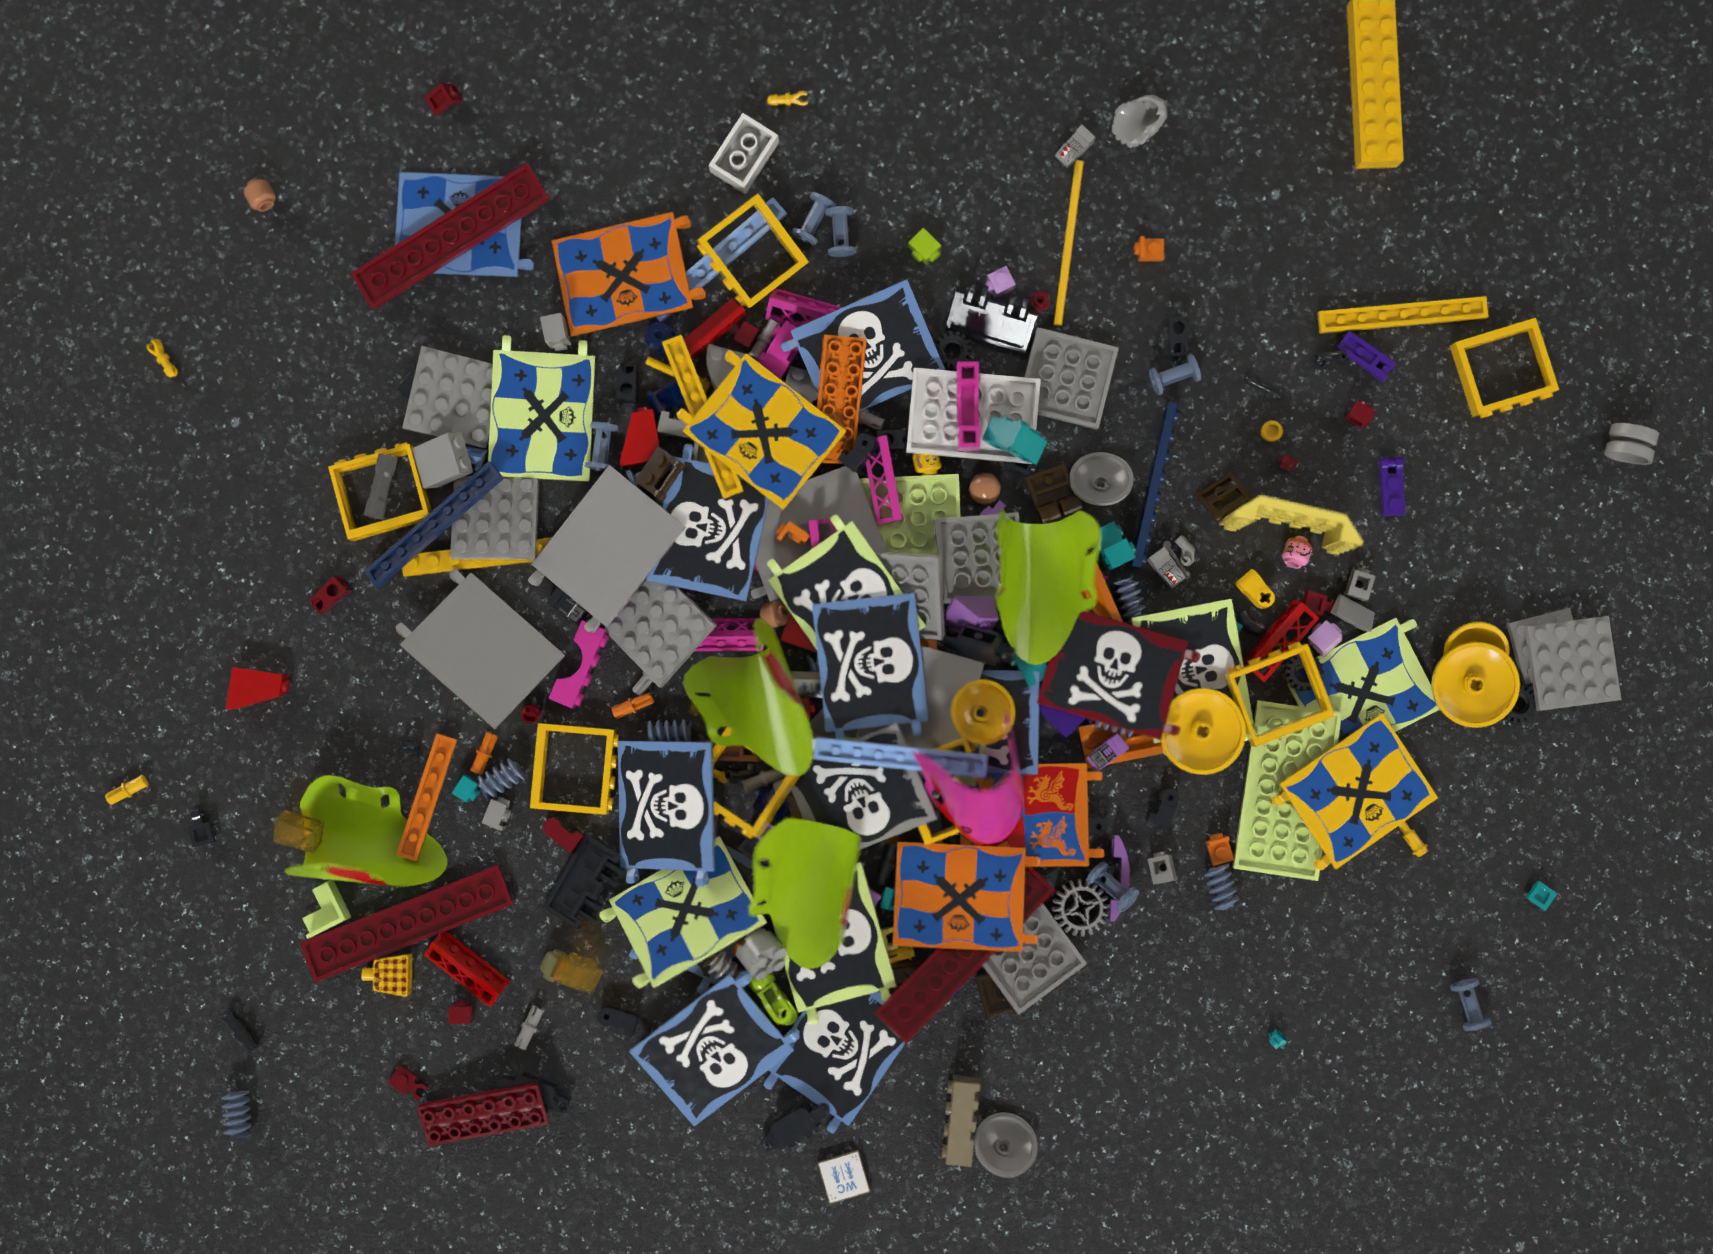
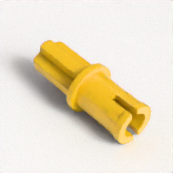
M140 775L127 783L123 782L120 787L106 793V800L110 805H113L126 797L131 798L137 791L148 787L149 783L144 775Z

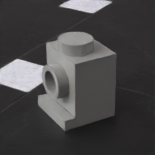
M1364 568L1351 571L1343 595L1360 601L1369 600L1376 576L1371 575L1370 571ZM1357 580L1362 584L1360 588L1355 585Z
M499 796L498 799H491L482 823L500 831L505 830L506 825H503V822H507L511 814V810H509L510 800Z
M1164 851L1154 853V858L1148 859L1153 884L1178 880L1172 855H1166ZM1163 863L1166 864L1167 867L1166 871L1164 872L1160 869V866Z

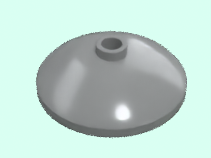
M1105 452L1091 453L1081 457L1073 465L1070 472V485L1073 492L1087 503L1100 506L1112 505L1123 500L1130 493L1133 486V472L1127 462L1114 454Z
M1002 1112L990 1115L981 1122L974 1137V1148L980 1163L988 1171L998 1176L1014 1177L1024 1173L1031 1167L1037 1155L1038 1144L1033 1129L1024 1119L1015 1114ZM999 1146H1003L1006 1152H1002Z

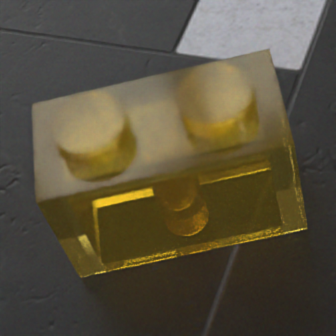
M284 810L275 821L273 842L314 853L322 843L324 821Z
M561 952L550 976L562 985L593 994L604 970L598 967V962L587 957L584 960L576 953L571 952L568 955Z

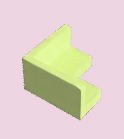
M334 880L327 881L312 889L321 909L302 918L309 931L306 934L307 939L351 918Z

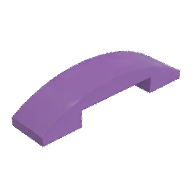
M1112 834L1111 856L1119 857L1118 882L1126 889H1129L1130 870L1128 856L1120 837ZM1109 898V921H1115L1120 914V911L1116 909L1118 901L1114 898Z

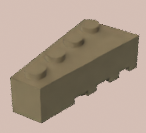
M952 1075V1081L948 1080L947 1093L951 1094L950 1102H946L945 1115H949V1121L944 1123L943 1136L947 1137V1143L942 1145V1158H945L946 1165L972 1167L973 1132L975 1133L976 1130L975 1111L978 1110L977 1092H980L978 1077Z

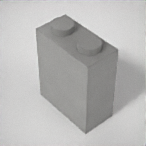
M462 432L446 433L412 448L423 489L438 488L473 473Z

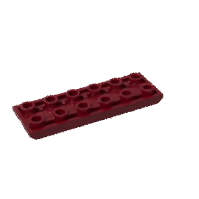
M538 1083L523 1084L425 1102L417 1106L428 1146L548 1125L550 1123Z

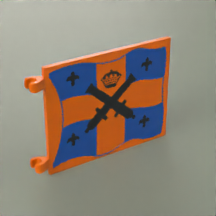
M673 212L552 240L571 337L693 308L692 300H700L706 297L702 287L689 290L677 229H685L691 226L688 216H681L675 219Z
M897 842L893 946L1022 952V943L1036 944L1038 942L1037 935L1023 934L1025 866H1039L1040 857H1025L1026 848L931 843L925 845V843Z

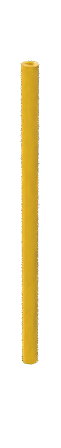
M1076 160L1054 318L1055 326H1062L1083 170V161Z

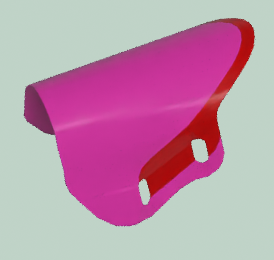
M1007 710L1004 717L1005 729L1006 724L1010 725ZM1011 727V739H1008L1007 729L1006 735L1013 771L1002 786L992 791L978 792L967 789L949 776L934 761L921 753H912L926 780L924 787L931 801L955 825L960 833L980 846H998L1007 841L1016 830L1022 816L1024 805L1023 781L1013 744ZM932 790H936L944 798L942 805L932 797ZM960 826L972 829V833H964L959 828Z

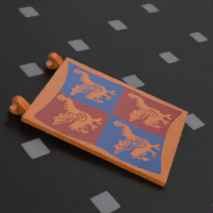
M1087 763L1038 764V774H1021L1024 805L1020 822L1007 841L994 847L1026 848L1025 857H1040L1039 866L1025 867L1089 866V858L1104 857V850L1102 848L1089 849L1087 780H1102V772H1087ZM986 772L984 780L988 779L992 790H995L1008 780L1011 773ZM978 782L976 787L960 783L967 789L981 792ZM960 833V845L980 846Z

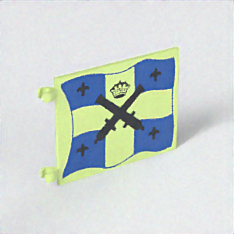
M507 335L502 337V350H493L488 462L493 463L503 477L589 481L590 468L585 467V462H590L592 428L590 424L593 414L595 356L587 355L586 340L579 341L578 355L511 351V337Z
M1394 618L1372 629L1371 632H1366L1332 649L1324 658L1321 655L1318 656L1319 662L1323 664L1322 670H1324L1322 683L1334 712L1342 713L1338 743L1381 713L1384 714L1396 732L1440 710L1433 698L1432 686L1404 632L1417 626L1414 619L1399 624L1397 618ZM1302 664L1296 668V676L1300 680H1307L1308 676ZM1287 684L1298 706L1320 709L1313 689L1298 691Z
M720 836L714 839L715 871H707L709 876L708 885L702 887L696 885L697 871L661 869L611 898L609 901L612 907L600 912L599 915L605 923L610 922L616 916L618 917L645 970V973L633 978V983L638 988H642L648 982H651L654 988L767 923L763 914L757 916L749 914V905L753 900V896Z

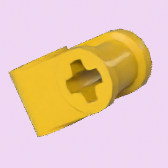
M1249 570L1235 582L1238 589L1258 609H1266L1274 603L1275 595L1273 591L1264 583L1255 570ZM1266 595L1268 597L1266 602H1260L1261 596Z

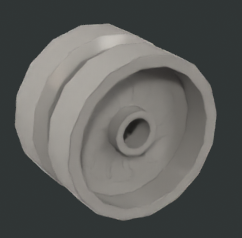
M1614 423L1611 425L1609 437L1613 441L1606 444L1605 456L1631 464H1652L1655 451L1650 447L1657 445L1659 432L1635 424Z

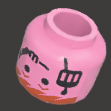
M1303 536L1290 538L1286 541L1282 558L1287 566L1301 568V566L1308 564L1313 547L1308 542V539Z

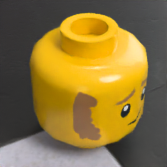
M915 453L912 455L915 471L921 474V476L937 474L938 470L942 467L940 456Z

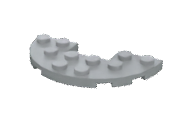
M709 344L706 355V367L711 383L716 390L735 366L725 360V354L730 349ZM731 350L740 359L745 355L744 353ZM790 366L785 384L813 404L817 400L818 393L808 370Z

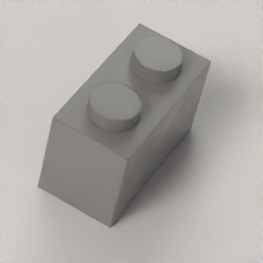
M561 313L540 317L544 339L551 350L563 351L567 349V346L572 345L567 321Z

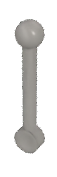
M1169 541L1163 542L1162 547L1168 550L1184 574L1185 579H1189L1190 572L1185 570L1171 549V543Z

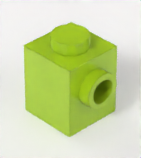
M924 228L908 242V248L912 251V256L918 262L923 261L925 264L929 261L934 262L941 254L939 252L941 245Z

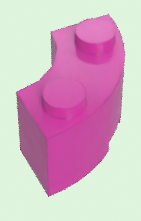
M785 321L782 327H776L772 335L774 339L766 353L762 352L757 361L780 380L787 374L789 367L799 352L798 347L784 352L781 348L782 343L793 339L790 330L797 328V326L788 321Z

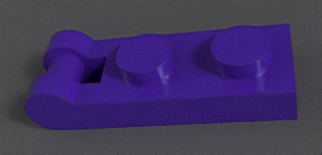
M1350 331L1345 334L1336 347L1337 351H1346L1347 358L1374 375L1381 382H1385L1388 372L1396 366L1393 360ZM1378 362L1383 365L1381 369L1376 367Z
M1401 456L1394 457V459L1380 457L1382 517L1405 515L1403 458ZM1394 467V473L1388 474V468Z

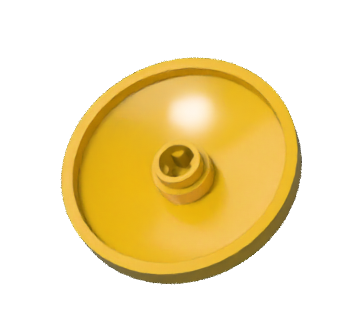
M1468 642L1452 648L1439 660L1432 676V694L1440 711L1450 720L1466 727H1485L1500 721L1512 710L1519 695L1520 678L1514 662L1504 651L1487 643Z
M1197 688L1185 691L1172 700L1166 723L1179 726L1180 733L1177 736H1172L1163 732L1162 739L1160 740L1166 756L1179 768L1194 774H1212L1225 769L1238 757L1245 742L1246 726L1239 707L1232 699L1216 690Z

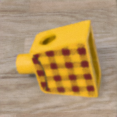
M412 953L374 960L373 968L362 969V981H373L374 991L400 996L412 994Z

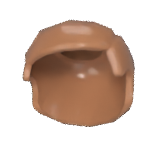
M981 472L975 475L969 485L971 499L983 505L995 502L1001 491L998 477L989 472Z

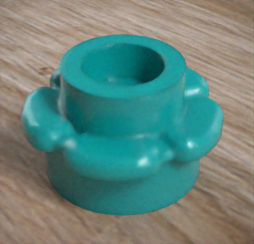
M1277 1029L1269 1032V1043L1276 1049L1279 1047L1284 1049V1045L1288 1042L1287 1038Z

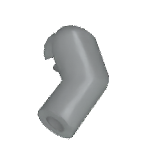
M1181 535L1175 540V543L1182 549L1181 564L1189 566L1194 562L1195 547Z

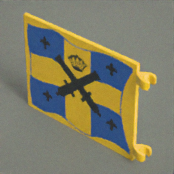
M729 350L725 354V360L735 366L694 417L684 409H680L677 413V418L687 424L683 429V433L784 510L847 431L747 353L740 359L734 352Z
M1381 713L1282 781L1279 785L1283 792L1275 795L1271 800L1275 806H1281L1289 799L1325 854L1313 862L1316 869L1323 870L1330 863L1334 869L1339 868L1435 801L1438 797L1384 714Z

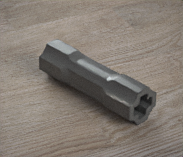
M378 454L375 467L376 472L364 512L365 516L383 520L389 487L398 458Z

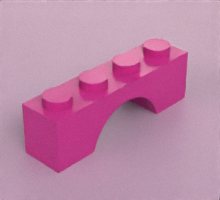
M957 362L958 451H979L978 409L979 362Z
M581 621L574 641L582 651V664L573 676L557 679L549 696V699L570 708H575L576 705L580 706L584 694H581L584 686L588 687L592 679L590 674L592 667H596L601 656L598 655L600 648L606 646L609 638L606 635V630L598 627L594 633L585 630L584 626L587 623L585 621Z

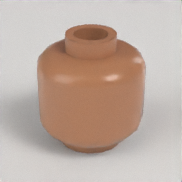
M252 179L244 189V196L251 208L266 211L274 205L276 196L266 180Z
M781 599L764 603L760 610V617L765 619L772 628L786 625L790 615V611Z

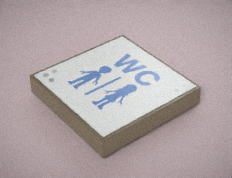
M791 672L799 697L823 698L820 672Z
M858 1149L817 1162L829 1204L870 1192Z

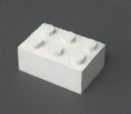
M742 113L710 162V172L746 194L778 145V135Z

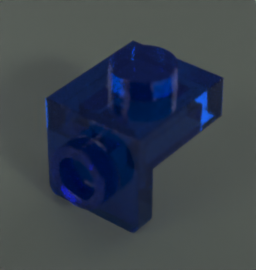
M676 381L672 382L668 387L651 392L648 395L656 414L678 407L684 401Z

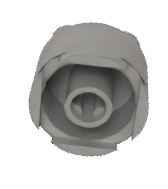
M758 929L744 939L746 943L742 947L739 945L736 951L737 958L757 981L762 980L773 971H779L785 965L783 959L786 956V949L771 930Z

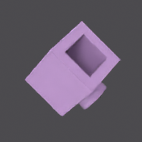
M1007 266L988 274L987 282H985V285L989 287L988 292L990 294L993 293L995 299L1014 290L1016 285Z
M1326 620L1323 624H1317L1312 629V634L1308 637V644L1324 658L1342 641V631L1336 624H1330Z

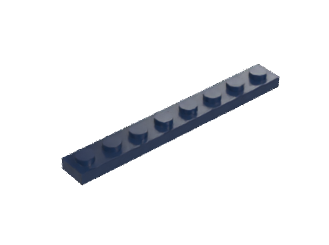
M1169 401L1165 405L1134 543L1136 553H1134L1135 558L1130 561L1129 565L1131 568H1141V564L1144 565L1146 562L1147 553L1144 552L1146 544L1149 545L1152 532H1149L1150 524H1154L1156 518L1154 506L1155 503H1159L1161 491H1158L1159 484L1163 483L1166 471H1163L1164 462H1168L1170 451L1167 449L1169 442L1172 443L1175 430H1172L1173 422H1177L1179 410H1177L1178 403Z
M490 461L486 463L364 571L374 587L380 588L504 479L493 463Z

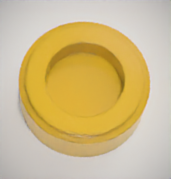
M1268 421L1261 427L1260 433L1265 441L1275 442L1281 438L1283 428L1277 421Z

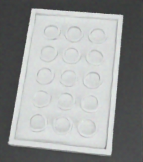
M914 368L906 453L1032 464L1020 460L1010 452L992 447L983 441L982 437L992 416L997 418L1005 416L1014 422L1021 420L1029 425V429L1036 430L1040 379L979 373L980 449L979 451H958L956 371Z

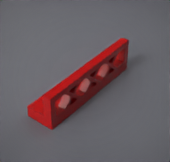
M733 298L683 339L692 361L703 353L709 344L712 345L747 315L745 309L739 306Z
M1293 600L1243 658V666L1249 665L1248 661L1258 657L1261 660L1266 659L1265 657H1269L1268 653L1272 652L1275 645H1281L1282 652L1289 650L1286 645L1300 642L1318 621L1319 617L1303 602ZM1303 612H1306L1311 619L1306 625H1299V617ZM1289 629H1295V638L1292 641H1286L1285 633ZM1283 660L1268 665V669L1263 675L1258 670L1252 671V673L1262 682H1265Z
M447 931L440 933L424 954L425 957L489 1007L495 1003L499 995L511 982ZM435 950L441 957H438L432 951ZM451 964H453L457 968V970L452 968ZM467 977L472 979L474 983H471ZM484 990L490 993L493 997L491 998L487 994H485Z

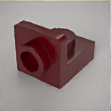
M440 83L424 97L434 115H441L453 103L460 104L463 101L460 91L451 83Z

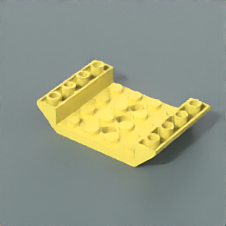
M1266 496L1255 498L1219 521V525H1223L1224 529L1229 531H1236L1254 522L1255 519L1267 518L1269 519L1268 522L1273 524L1285 522L1289 523L1291 528L1302 529V527H1307L1313 533L1322 534L1324 532L1321 548L1327 549V553L1339 555V553H1344L1350 549L1354 550V548L1361 546L1363 543L1354 526L1344 514Z

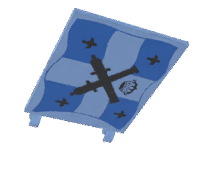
M399 172L395 245L505 176ZM522 218L440 268L434 274L518 277L519 269L533 270L534 263L532 260L519 259Z

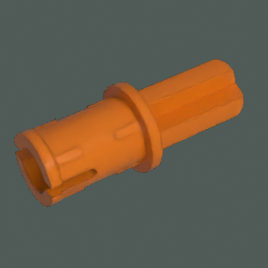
M648 692L633 699L630 697L627 701L612 706L611 709L614 717L618 719L632 712L637 713L638 709L652 704L654 699L651 693Z
M490 732L485 734L480 749L476 750L477 756L470 769L471 771L483 775L489 758H492L491 753L498 738L495 734Z

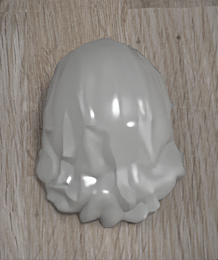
M1145 95L1131 102L1128 101L1119 105L1118 109L1115 110L1116 115L1113 120L1114 124H1112V133L1116 135V140H1121L1122 145L1126 143L1129 148L1144 144L1148 138L1157 133L1167 119L1168 112L1165 100L1156 95Z

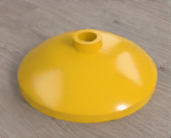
M1471 622L1460 626L1451 633L1443 651L1444 655L1458 645L1468 642H1482L1501 649L1509 656V643L1504 633L1498 627L1486 622Z
M976 680L963 686L955 695L951 705V718L955 729L964 739L980 745L992 744L1006 736L1004 721L1006 710L1010 725L1006 724L1007 734L1010 731V727L1012 728L1015 719V706L1010 694L1001 685L989 680ZM977 710H982V717L977 716Z

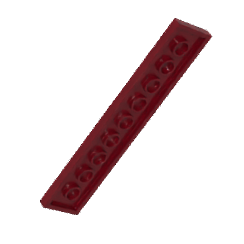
M526 163L350 274L371 309L375 310L548 202L550 198L530 165Z
M496 865L303 941L300 945L315 983L511 906L514 902L500 865Z
M1025 867L1023 924L1055 892V889L1032 867ZM938 948L887 999L875 1014L907 1044L997 951Z

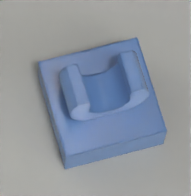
M467 445L466 448L471 463L475 464V471H478L487 458L488 450Z

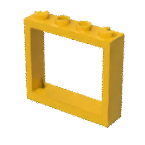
M759 194L754 195L696 240L698 242L696 247L700 250V253L703 256L707 254L711 260L709 264L716 273L720 272L722 274L724 285L728 290H734L737 294L735 297L736 301L742 307L746 306V308L752 307L809 263ZM754 206L796 264L750 299L707 240L750 207Z
M1536 318L1457 341L1450 345L1472 417L1480 415L1481 418H1486L1493 415L1492 411L1500 409L1502 413L1513 409L1512 405L1520 403V406H1525L1533 403L1532 399L1540 397V400L1553 397V392L1559 390ZM1528 331L1546 387L1483 406L1465 350Z
M407 442L394 445L395 448L393 449L380 448L374 451L375 454L368 456L366 454H359L354 456L353 460H338L334 465L328 467L348 540L356 541L417 524L432 512L426 489L422 487L412 453L414 446L407 444ZM379 453L396 458L408 455L423 510L356 528L341 473L376 464Z
M1300 642L1288 646L1289 650L1281 652L1279 649L1268 653L1269 657L1261 660L1260 657L1248 661L1249 665L1242 668L1241 665L1229 668V673L1224 674L1233 701L1243 715L1246 735L1252 747L1263 745L1335 717L1308 644L1301 645ZM1299 654L1320 711L1256 735L1234 678Z
M538 723L530 808L602 815L609 814V810H612L614 799L610 798L611 789L615 788L616 778L612 776L613 768L617 767V756L614 755L615 747H618L619 734H616V730ZM549 731L607 736L600 807L542 802Z
M727 727L721 736H730L731 727ZM716 744L712 749L713 766L726 746ZM787 775L754 827L713 800L714 814L718 815L720 813L725 816L724 821L733 827L737 824L742 828L741 833L747 837L752 838L754 836L760 838L801 775Z
M963 737L933 748L948 751L963 745L966 753L974 754L977 751L975 744ZM976 777L981 792L992 791L988 779L984 780V778ZM929 823L918 826L925 845L960 832L955 825L932 833Z

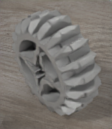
M1080 878L1077 879V885H1074V882L1070 880V888L1063 884L1061 887L1065 892L1062 894L1060 891H1056V894L1061 897L1060 900L1053 899L1054 903L1059 904L1052 907L1053 911H1059L1058 914L1054 915V919L1062 918L1058 925L1062 927L1067 924L1064 929L1067 933L1073 928L1072 935L1074 936L1077 935L1078 930H1080L1082 937L1085 936L1086 929L1092 935L1093 926L1099 931L1101 928L1097 923L1099 921L1102 924L1106 923L1101 918L1102 915L1109 916L1108 912L1103 911V908H1110V904L1103 903V901L1108 899V896L1103 895L1100 897L1104 890L1100 888L1095 891L1098 884L1094 883L1089 887V882H1086L1087 879L1084 885H1082ZM1078 890L1089 891L1095 898L1092 900H1082ZM1072 893L1073 904L1067 910H1064L1065 901ZM1078 900H1079L1083 905H1084V904H1087V905L1083 908V910H1084V911H1083L1084 915H1083L1082 913H1080L1079 910H1078V911H1075L1076 908L1079 907V906H1078V903H1079ZM1098 904L1097 913L1090 921L1089 910ZM1080 915L1084 924H1074L1066 917Z

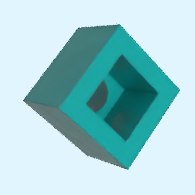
M463 775L452 794L464 802H470L471 799L474 801L481 791L478 789L479 782L469 775Z

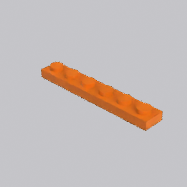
M436 733L396 853L397 856L418 861L458 741L457 739Z

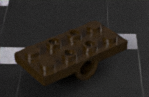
M1065 463L1025 477L1041 524L1058 522L1074 515L1078 511L1083 512L1080 499L1071 488L1070 476Z

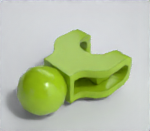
M767 974L760 981L751 976L752 980L748 985L753 992L758 993L757 995L773 1020L779 1024L793 1025L799 1017L798 1011L777 983H774L773 974ZM784 1010L787 1011L785 1018L782 1016Z

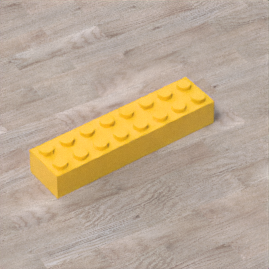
M1350 0L1347 5L1355 168L1398 167L1404 158L1395 0Z

